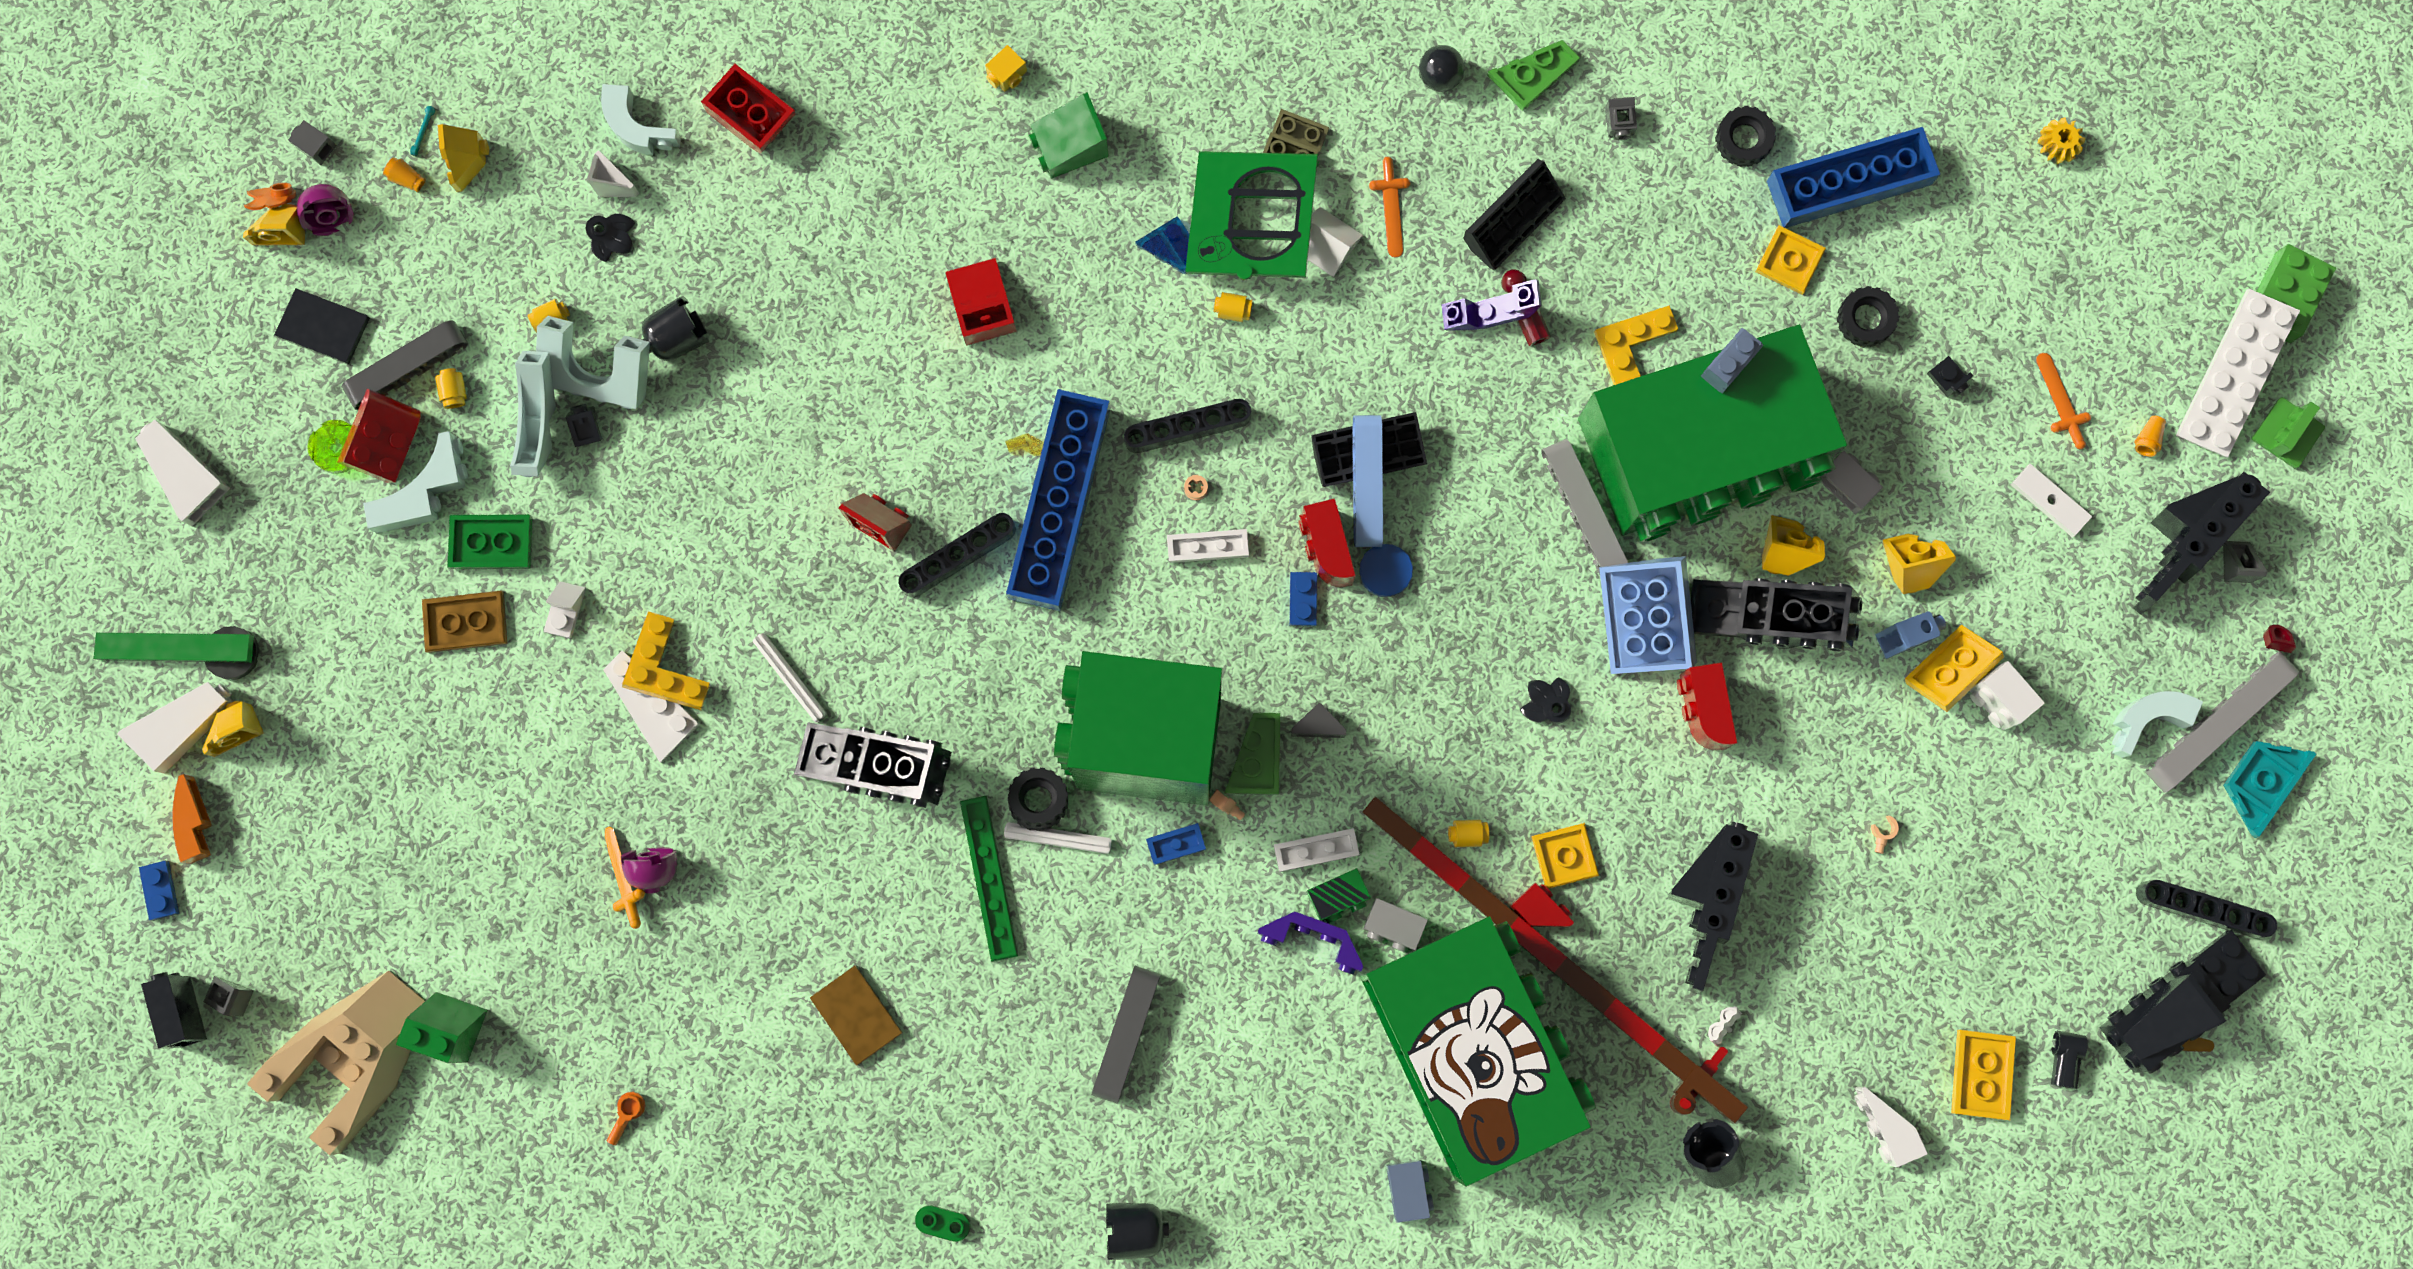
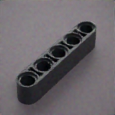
M1233 399L1133 424L1125 430V445L1130 452L1142 453L1242 428L1251 419V406L1244 399ZM1240 408L1246 412V415L1243 418H1235L1232 412ZM1210 415H1217L1221 421L1216 425H1211L1206 419ZM1190 421L1195 425V428L1191 431H1184L1181 428V424ZM1159 428H1166L1169 430V434L1164 438H1160L1155 435V431ZM1134 434H1139L1144 438L1139 444H1133L1129 439Z
M1006 513L995 514L900 574L898 579L900 589L908 597H918L1004 544L1016 532L1012 517ZM1000 522H1008L1010 524L1009 530L1004 533L997 532L996 527ZM978 536H985L987 538L986 544L982 547L973 545L975 538ZM955 550L964 551V557L959 561L951 560V554ZM933 564L941 565V571L937 575L928 574V569ZM911 578L918 579V586L915 589L908 590L905 588L907 580Z
M2162 880L2141 882L2136 889L2137 899L2146 906L2221 929L2232 930L2234 933L2244 936L2265 938L2272 936L2277 930L2276 919L2267 912ZM2150 886L2156 891L2155 899L2149 896L2148 890ZM2177 894L2180 895L2183 900V904L2181 907H2178L2175 902V897ZM2204 902L2209 906V914L2207 916L2202 911ZM2230 911H2233L2236 915L2234 924L2229 919ZM2257 919L2263 924L2261 932L2256 928Z

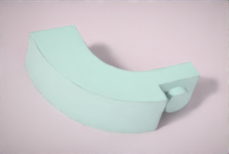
M602 84L601 105L604 117L614 134L624 145L646 155H653L654 146L661 150H672V147H680L681 137L676 129L646 127L633 120L634 94L629 86Z
M2174 691L2157 692L2133 701L2119 713L2113 725L2121 728L2122 731L2119 730L2113 738L2112 745L2115 748L2112 753L2121 758L2132 755L2144 726L2152 719L2165 720L2182 729L2193 726L2203 701Z

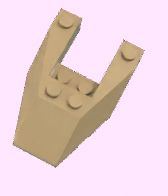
M387 971L311 1019L262 1065L247 1085L267 1102L279 1101L313 1060L316 1059L344 1083L349 1090L309 1138L328 1155L341 1154L396 1089L399 1077L404 1066H406L411 1051L397 1046L396 1043L405 1019L423 1004L425 1000L391 971Z

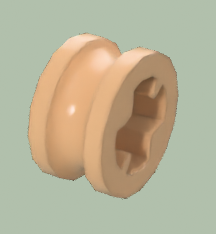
M1200 475L1188 477L1184 484L1186 496L1191 500H1201L1204 498L1208 491L1206 479ZM1192 482L1195 484L1202 483L1201 490L1203 491L1201 493L1196 491L1191 493L1189 491L1191 489L1190 484Z

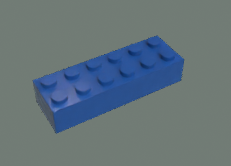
M1919 127L1773 170L1767 179V184L1782 226L1788 228L1931 186L1940 176V172L1924 128Z

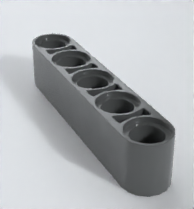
M445 321L344 381L341 387L354 409L359 410L367 389L386 396L388 395L387 392L393 388L396 390L410 382V378L413 376H420L434 367L433 364L439 361L442 363L457 354L456 351L460 348L465 349L468 346V342L455 321Z
M1134 966L1092 1090V1096L1118 1104L1148 1010L1156 991L1157 983L1161 976L1160 973Z

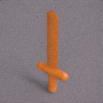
M1387 156L1383 159L1384 179L1371 181L1369 188L1373 191H1383L1387 249L1390 256L1399 257L1403 253L1398 189L1408 188L1410 180L1408 178L1394 179L1393 159Z
M2040 353L2036 358V362L2061 418L2060 421L2051 425V431L2058 433L2068 429L2075 447L2081 450L2085 448L2086 442L2079 425L2089 422L2091 415L2088 412L2075 414L2051 356L2047 353Z

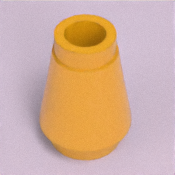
M391 158L383 171V175L387 177L388 181L416 192L420 191L426 181L402 158Z
M2160 416L2150 417L2134 441L2136 452L2143 456L2153 457L2157 452L2161 451L2166 424L2164 418Z

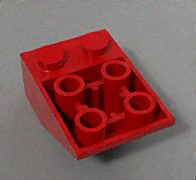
M996 258L945 272L966 346L1017 332Z

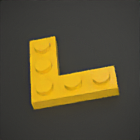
M1670 305L1595 329L1596 339L1614 385L1640 377L1630 347L1678 331Z
M648 611L622 682V688L702 710L710 683L659 668L674 625V619Z

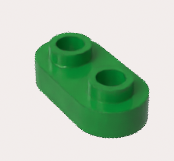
M927 1205L922 1207L915 1216L916 1227L924 1234L958 1242L966 1238L970 1232L971 1225L966 1215L956 1211ZM926 1215H931L934 1218L932 1225L925 1224L924 1217ZM953 1222H957L961 1226L960 1231L957 1233L951 1230Z

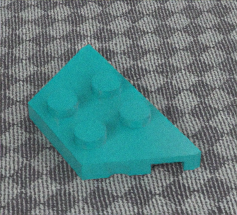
M2260 741L2251 744L2223 785L2251 836L2257 838L2263 833L2316 756L2314 751L2292 749V747L2275 746L2271 743Z

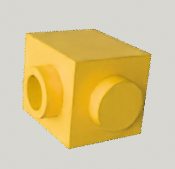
M1008 45L985 65L988 82L994 88L1000 87L1004 92L1009 88L1017 87L1022 81V76L1027 72L1025 61Z

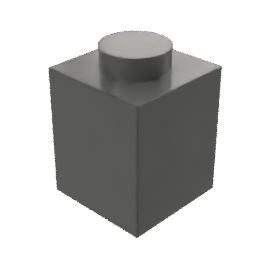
M305 120L292 130L291 136L288 139L296 149L320 166L337 146L328 136Z

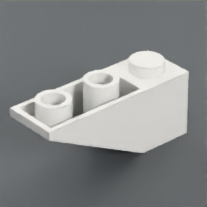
M1858 1086L1855 1088L1858 1094L1855 1095V1101L1861 1111L1865 1110L1870 1120L1866 1122L1868 1130L1873 1137L1878 1138L1881 1147L1878 1148L1879 1154L1886 1164L1889 1163L1890 1166L1900 1167L1928 1154L1917 1129L1866 1087Z

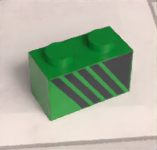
M1358 868L1306 891L1320 921L1325 919L1328 924L1342 918L1340 912L1350 908L1353 913L1366 907L1365 901L1371 898Z

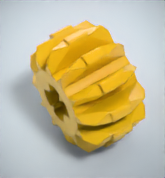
M2065 117L2059 121L2054 119L2040 131L2041 137L2037 143L2043 145L2040 153H2049L2047 161L2056 157L2057 164L2062 163L2064 160L2070 162L2075 158V155H2079L2082 152L2083 147L2081 145L2084 144L2086 138L2080 136L2083 128L2076 129L2074 127L2076 120L2068 124Z

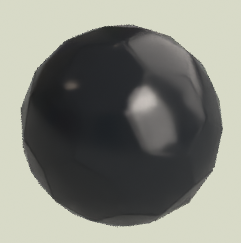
M1449 45L1433 46L1420 59L1419 76L1424 85L1433 91L1447 92L1452 90L1460 83L1464 76V60L1461 54Z

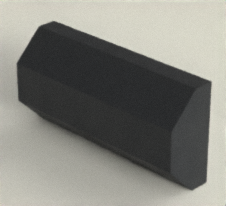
M1537 159L1465 231L1463 239L1469 249L1490 269L1496 270L1566 199L1543 160Z
M1413 412L1382 419L1383 474L1426 465L1427 460L1417 413ZM1353 426L1311 435L1314 458L1322 487L1353 481Z

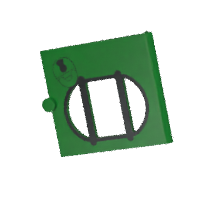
M1199 151L1186 274L1238 276L1241 280L1251 279L1252 276L1306 278L1316 172L1319 166L1318 154ZM1271 172L1287 177L1295 184L1297 189H1241L1239 187L1244 181L1256 174ZM1236 199L1297 200L1294 230L1233 229ZM1233 240L1291 241V243L1275 255L1255 257L1242 252L1237 248Z

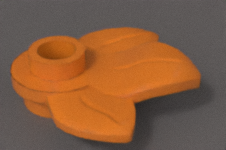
M277 183L268 188L247 191V194L253 197L254 200L244 204V207L249 210H261L265 207L276 208L290 203L296 197V191L290 183Z

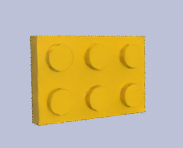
M1960 625L1905 678V682L1912 689L1948 712L2004 658L2003 651L1963 625Z
M1957 1030L1951 1113L2010 1120L2016 1036Z

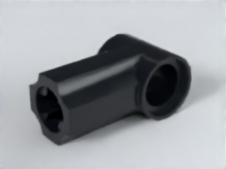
M2057 1030L2053 1035L2055 1046L2051 1048L2054 1055L2051 1085L2077 1089L2081 1060L2085 1058L2088 1048L2087 1037Z

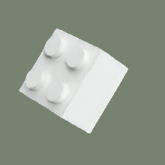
M2009 661L1994 667L1970 690L1972 701L1979 707L1983 706L1990 714L1988 715L1990 722L1995 727H2001L2003 730L2021 724L2045 704Z

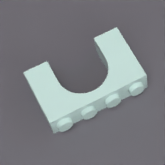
M547 316L537 326L536 352H549L554 389L567 391L575 396L583 395L594 398L599 402L614 403L626 409H637L644 401L647 387L650 342L624 335L614 346L612 375L602 377L588 373L575 360L572 352L573 322Z

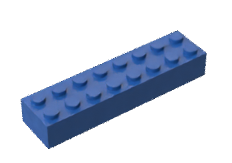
M1057 389L1006 591L1009 600L1061 611L1111 410L1109 400Z

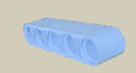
M1381 415L1353 416V535L1355 547H1382Z

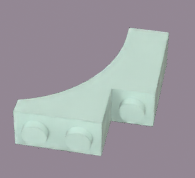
M522 351L515 363L518 386V424L510 468L511 475L533 477L539 476L552 451L549 421L556 409L549 352Z
M449 431L438 433L437 444L430 461L410 484L392 495L363 503L367 528L374 533H381L439 520L438 512L441 511V504L438 496L434 494L465 488L464 480L468 479L466 466L464 463L461 464L460 454H463L461 440Z

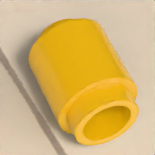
M1222 292L1221 297L1216 296L1213 312L1218 313V318L1238 322H1243V320L1249 321L1253 300L1247 299V296Z
M553 299L532 309V313L528 314V319L537 333V326L547 316L567 320L570 313L563 301L558 302L557 299Z
M455 368L440 370V374L435 376L439 401L443 403L444 409L465 406L467 396L462 373L456 372Z
M1480 819L1454 820L1453 826L1448 827L1449 842H1453L1455 848L1481 847L1482 844H1488V823L1481 822Z

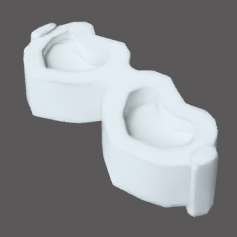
M1728 1007L1722 1010L1720 1014L1721 1021L1709 1027L1708 1035L1710 1041L1715 1046L1722 1043V1039L1727 1032H1732L1730 1026L1741 1017L1742 1013L1737 1007Z

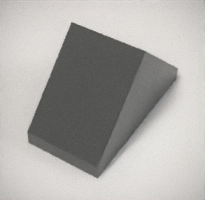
M2226 541L2224 543V582L2252 583L2266 577L2267 570L2251 542Z
M1320 702L1291 729V737L1345 738L1346 729Z
M214 976L203 1002L223 1015L244 1016L254 990Z

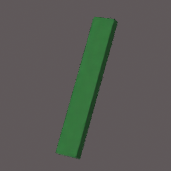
M96 632L93 659L106 661L251 663L254 636L250 634Z
M987 796L962 800L960 805L991 962L1018 957Z

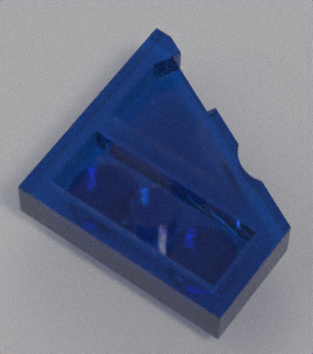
M1178 216L1135 241L1137 248L1147 251L1155 256L1156 259L1171 265L1180 273H1186L1189 232Z

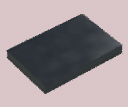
M295 288L274 336L349 365L370 317Z

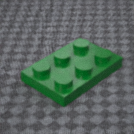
M530 514L450 515L447 568L531 569L533 517Z

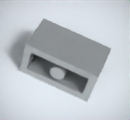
M1843 451L1833 460L1836 469L1821 476V483L1856 515L1883 486L1879 484L1880 481L1875 474L1865 471L1860 466L1859 460L1854 455Z
M1376 898L1363 930L1368 932L1366 937L1382 943L1383 939L1393 942L1392 948L1407 954L1408 950H1416L1428 919Z

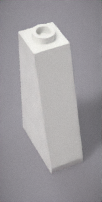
M155 419L151 423L146 424L135 438L177 517L182 522L193 526L230 489L177 436Z
M206 682L123 728L117 735L153 771L165 774L212 727L216 714L225 710L227 704L234 702L230 698L232 693L222 684L215 685Z

